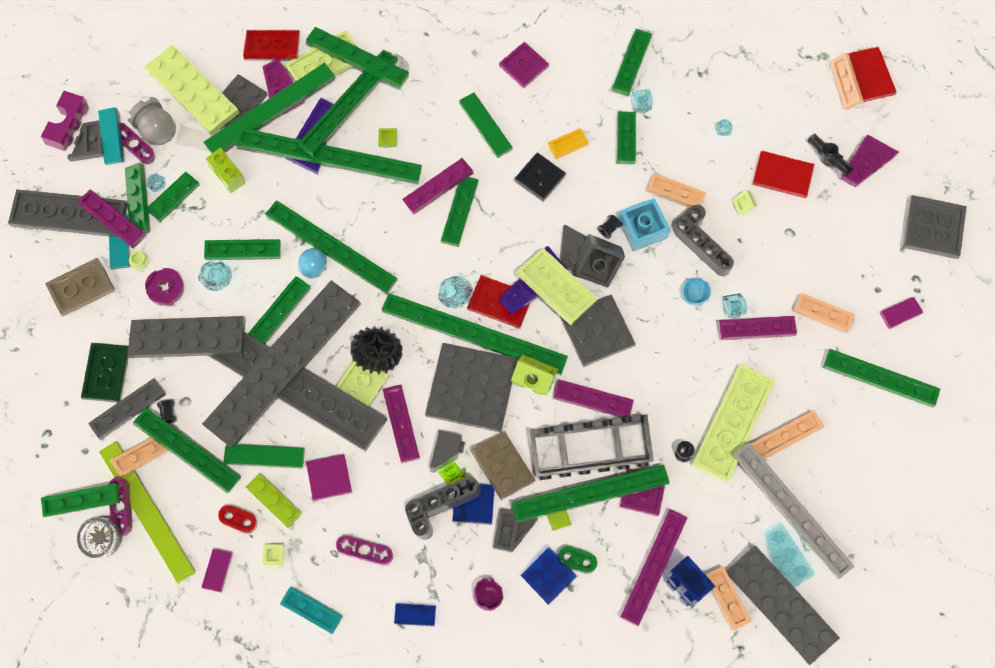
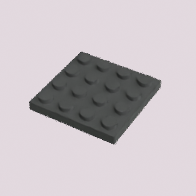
M442 343L425 417L502 433L513 383L511 379L517 365V358Z

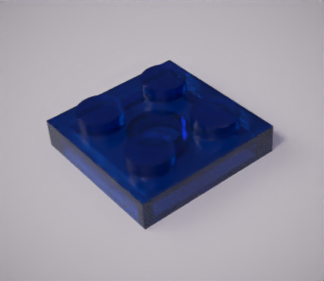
M548 547L520 575L547 605H550L578 577L551 547Z

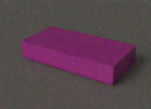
M911 297L881 311L880 315L890 330L922 315L924 312L915 297Z
M212 549L201 586L202 589L222 593L233 553Z

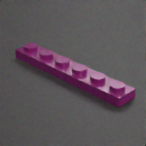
M669 509L620 616L621 619L639 627L688 517Z

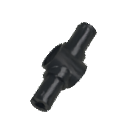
M816 133L808 138L807 142L817 150V153L822 157L824 165L836 167L844 176H848V173L850 174L853 171V166L843 159V155L839 153V148L835 143L824 142Z

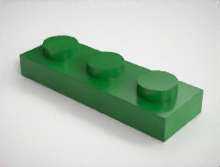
M618 111L617 164H635L636 112Z
M185 171L148 206V213L161 223L200 186L199 182Z

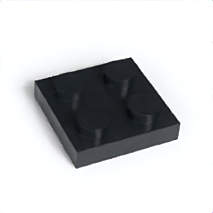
M537 152L515 177L514 181L544 202L566 177V172Z

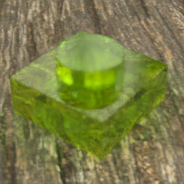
M455 462L438 472L446 485L466 478Z

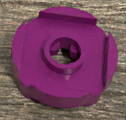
M162 268L163 270H155L150 273L145 281V289L153 303L169 307L181 298L184 292V282L175 270ZM166 283H168L169 288L167 290L162 291L160 285H165Z

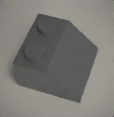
M588 234L580 249L574 274L608 288L625 258L623 248Z

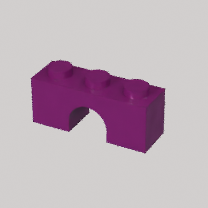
M63 90L56 107L60 114L65 115L66 118L60 123L48 121L40 137L45 145L66 152L67 147L72 144L75 131L80 127L83 115L88 111V104L83 96Z

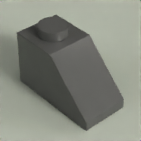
M439 430L430 472H437L457 460L459 453L463 454L465 442L462 441V435Z

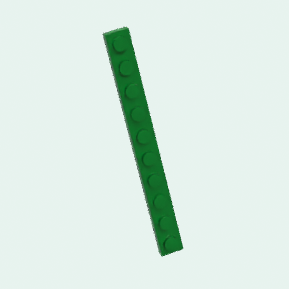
M241 127L236 142V147L419 184L422 165L328 145H323L312 157L298 148V143L301 141L299 139Z
M388 293L382 308L383 313L493 352L517 358V360L520 359L522 354L557 368V374L562 375L568 359L567 355Z

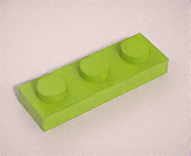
M260 473L246 486V489L287 529L302 516V513Z

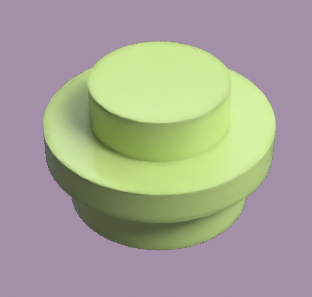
M135 251L129 257V264L136 270L143 269L148 264V257L142 251Z

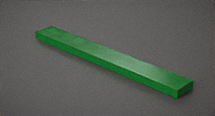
M384 49L377 56L394 65L398 62L396 56ZM363 71L298 143V148L313 157L381 80Z
M324 62L205 140L204 145L211 154L219 148L226 151L236 144L240 127L258 130L334 80L335 75Z
M276 200L265 213L267 218L312 247L321 250L327 257L387 295L398 281L395 276Z
M660 465L512 502L511 506L516 523L666 486L670 484L665 466Z

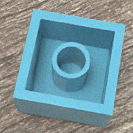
M655 198L620 211L619 220L633 251L668 238L670 228Z

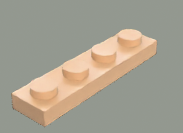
M813 410L751 443V445L765 460L824 428V425Z

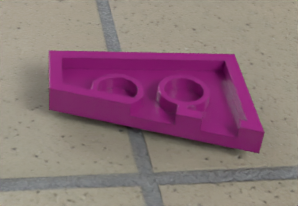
M275 59L262 66L269 98L294 83L279 59ZM303 99L302 101H300L299 103H297L296 105H294L293 107H291L290 109H288L287 111H285V112L282 113L281 115H283V114H285V113H287V112L293 110L294 108H296V107H298V106L304 104V103H305V99Z
M867 134L849 163L853 166V171L850 174L848 173V176L842 174L840 179L857 188L896 157L899 151Z

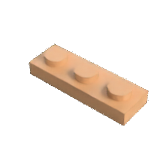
M844 53L830 61L844 108L849 110L864 102L849 55Z
M657 173L653 174L647 191L687 207L696 204L701 205L706 194L704 191Z
M804 293L800 294L793 311L845 333L849 331L855 315Z
M149 438L111 459L110 462L119 477L123 478L169 451L152 438Z
M724 566L705 574L704 576L731 630H736L752 622Z

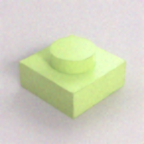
M745 190L732 199L740 216H744L758 207L750 190Z
M263 545L262 565L284 566V545Z

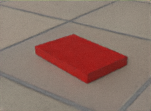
M246 30L243 58L298 59L300 30Z
M879 46L846 53L850 57L864 102L896 95L897 91Z
M761 150L752 185L806 199L815 164Z
M480 275L467 310L521 329L530 304L511 316L500 302L501 297L509 290L511 285Z

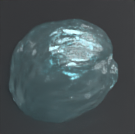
M208 261L201 266L198 273L199 282L204 288L211 291L223 290L228 286L232 278L231 268L222 261L217 263Z
M451 276L445 279L439 286L438 299L448 308L461 307L470 301L473 295V286L462 276Z

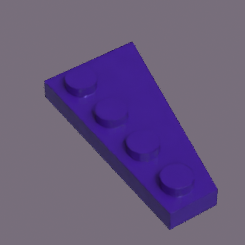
M320 97L296 139L302 140L332 107L333 103ZM285 157V159L318 175L321 164Z
M547 245L545 250L550 255H552L565 269H567L566 266L561 262V260ZM519 278L501 297L500 302L512 316L540 296Z

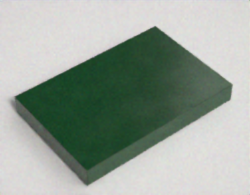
M91 343L80 397L82 400L115 403L121 401L129 360L127 356L128 346Z

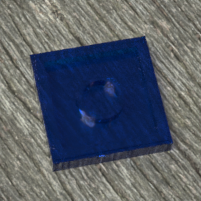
M480 484L482 492L478 498L453 508L452 522L492 525L495 493L491 484ZM470 485V486H469V487H470L469 490L472 491V490H473V485Z

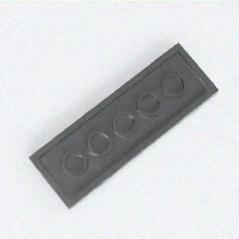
M20 189L15 191L8 220L10 226L118 237L77 203L82 196ZM102 198L125 217L128 204L126 200Z
M244 316L131 320L127 356L129 358L243 355L246 319Z
M756 545L726 571L730 578L809 665L840 639L835 631Z

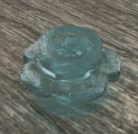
M727 119L720 120L715 125L716 133L720 136H729L732 133L731 130H733L732 123Z
M152 174L147 180V187L153 192H158L165 187V179L159 174Z

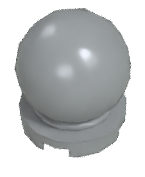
M149 97L150 100L143 102V100L139 101L129 111L131 116L127 119L133 128L138 129L140 136L148 143L163 144L170 140L175 127L171 115L162 109L161 103L155 97Z

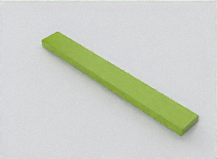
M115 441L100 450L99 453L113 477L120 478L110 462L111 459L123 453L119 444ZM133 471L123 477L129 483L131 507L174 579L180 584L196 572L137 474Z

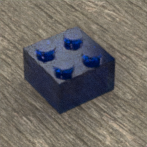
M688 555L671 569L665 577L667 586L672 591L676 590L681 596V602L686 607L690 606L692 609L716 587Z

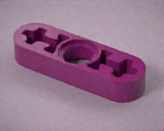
M119 123L120 130L124 131L127 136L125 138L121 134L122 145L142 164L152 163L155 160L153 149L125 123ZM132 140H137L138 145L135 147H130L129 142ZM142 149L146 154L149 153V157L143 156L140 150Z
M113 478L109 484L118 483V485H122V488H119V495H123L120 501L123 502L124 509L119 513L116 510L117 504L110 505V519L118 526L124 524V528L120 530L121 536H127L132 530L129 483L123 478ZM117 516H124V518L117 519Z
M341 536L336 542L338 552L348 557L381 566H387L393 560L391 549L383 545L350 536ZM348 541L350 546L355 547V543H358L355 548V554L352 553V548L343 550L340 544ZM368 546L370 548L369 555L361 556L359 554L360 547ZM374 548H377L376 553L383 554L386 551L389 559L385 558L384 561H381V557L375 555V559H371L374 554Z

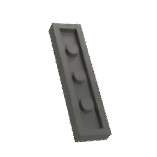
M153 378L90 421L88 425L98 439L102 440L166 394Z

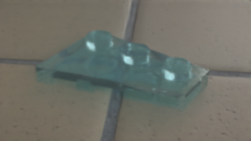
M783 523L765 533L773 565L794 588L816 575Z

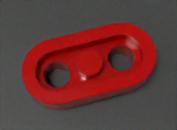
M225 505L218 512V519L223 525L241 533L250 534L257 528L255 516L232 505ZM227 514H233L231 519H226ZM246 521L251 522L249 527H244Z

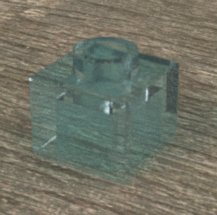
M650 89L632 92L631 104L633 112L646 113L652 109L653 98Z
M741 293L722 296L723 311L728 318H738L741 315L747 314L746 300Z

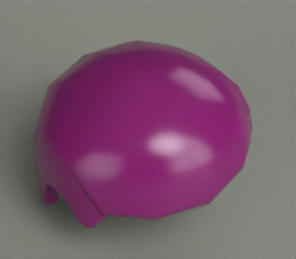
M493 578L481 579L473 590L475 604L484 611H494L501 605L504 598L502 587Z

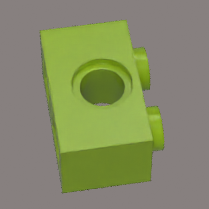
M221 148L206 157L209 168L230 194L245 184L243 174Z
M522 354L517 362L511 381L515 382L519 387H527L536 394L547 396L558 369ZM530 374L536 375L538 379H533Z

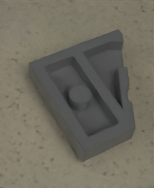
M99 120L82 124L80 133L73 143L75 145L72 154L67 156L70 162L103 156Z
M564 224L561 262L567 269L575 272L579 252L587 236Z
M500 509L493 549L513 553L535 525L538 518L516 523L513 511Z

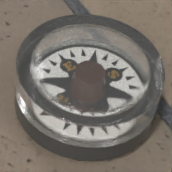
M89 518L82 523L78 530L77 544L80 551L87 557L107 558L113 555L120 546L121 531L119 526L109 518Z

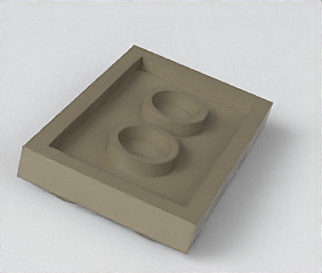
M98 258L45 283L62 317L114 292Z
M505 431L471 449L473 456L501 500L536 481Z

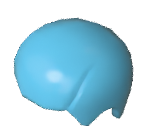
M309 248L300 254L298 268L304 277L310 279L320 277L321 273L326 269L327 259L321 250Z
M699 277L689 279L682 288L683 299L692 306L705 304L711 295L709 282Z

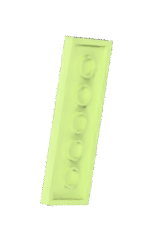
M173 45L144 66L146 71L210 135H213L240 113Z
M742 364L738 366L693 461V467L728 483L738 462L733 455L746 445L774 385V379Z

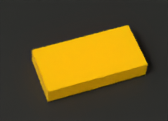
M581 128L548 142V146L555 159L575 152L589 144Z

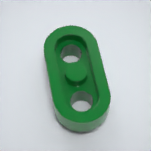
M565 546L558 553V561L563 567L583 574H591L597 567L596 557L586 551ZM567 554L570 555L571 560L566 561L564 559V556ZM589 561L590 567H585L583 562Z

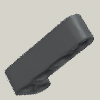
M693 205L676 221L674 234L717 275L727 276L731 272L734 260L699 227L703 223L706 210L701 205ZM692 214H698L700 218H695ZM683 225L687 227V229L683 230L679 226ZM693 238H698L701 242H695ZM710 250L714 255H709L706 251Z
M466 477L409 501L406 504L405 512L413 533L421 540L431 538L434 531L430 518L478 498L482 492L478 481L474 477ZM470 485H473V490H472V491L469 490V489H470V487H469ZM457 492V496L454 499H449L450 493ZM433 500H439L437 506L430 507ZM420 507V512L412 515L413 509ZM427 525L426 531L419 533V528Z

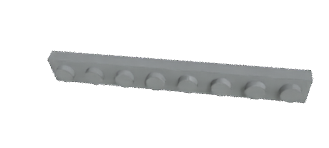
M749 442L733 455L837 579H841L855 567Z

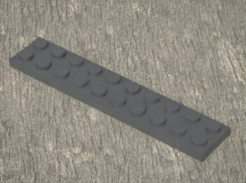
M331 280L207 417L202 425L233 449L359 308L361 302Z
M245 333L243 355L208 357L239 376L244 377L270 347ZM305 368L278 398L364 452L368 450L387 422L385 416Z

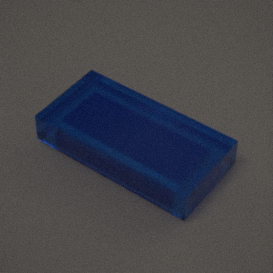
M395 603L394 625L435 627V605Z

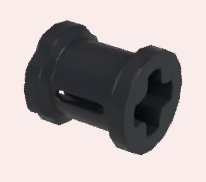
M610 214L608 219L602 225H599L597 229L603 237L610 239L611 234L617 228H620L622 223L616 216Z
M164 400L157 403V407L160 410V418L168 424L177 421V417L174 416L173 406H175L173 400Z
M682 441L678 444L674 453L677 461L685 463L691 459L695 450L693 444L689 441ZM681 450L688 451L687 455L685 452L681 453Z

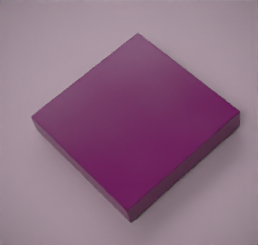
M524 41L499 62V67L524 89L549 68V63Z
M345 454L306 462L313 501L352 493Z
M628 469L627 474L636 472V470ZM665 486L623 496L620 508L659 517Z

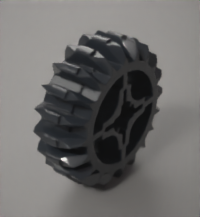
M374 326L372 329L367 327L365 331L360 330L358 334H355L351 342L350 354L353 362H356L357 367L362 366L363 372L369 370L370 374L373 371L377 372L378 375L381 371L385 374L388 370L393 371L402 358L403 350L400 339L396 338V333L390 334V329L384 331L383 326L380 329H376Z

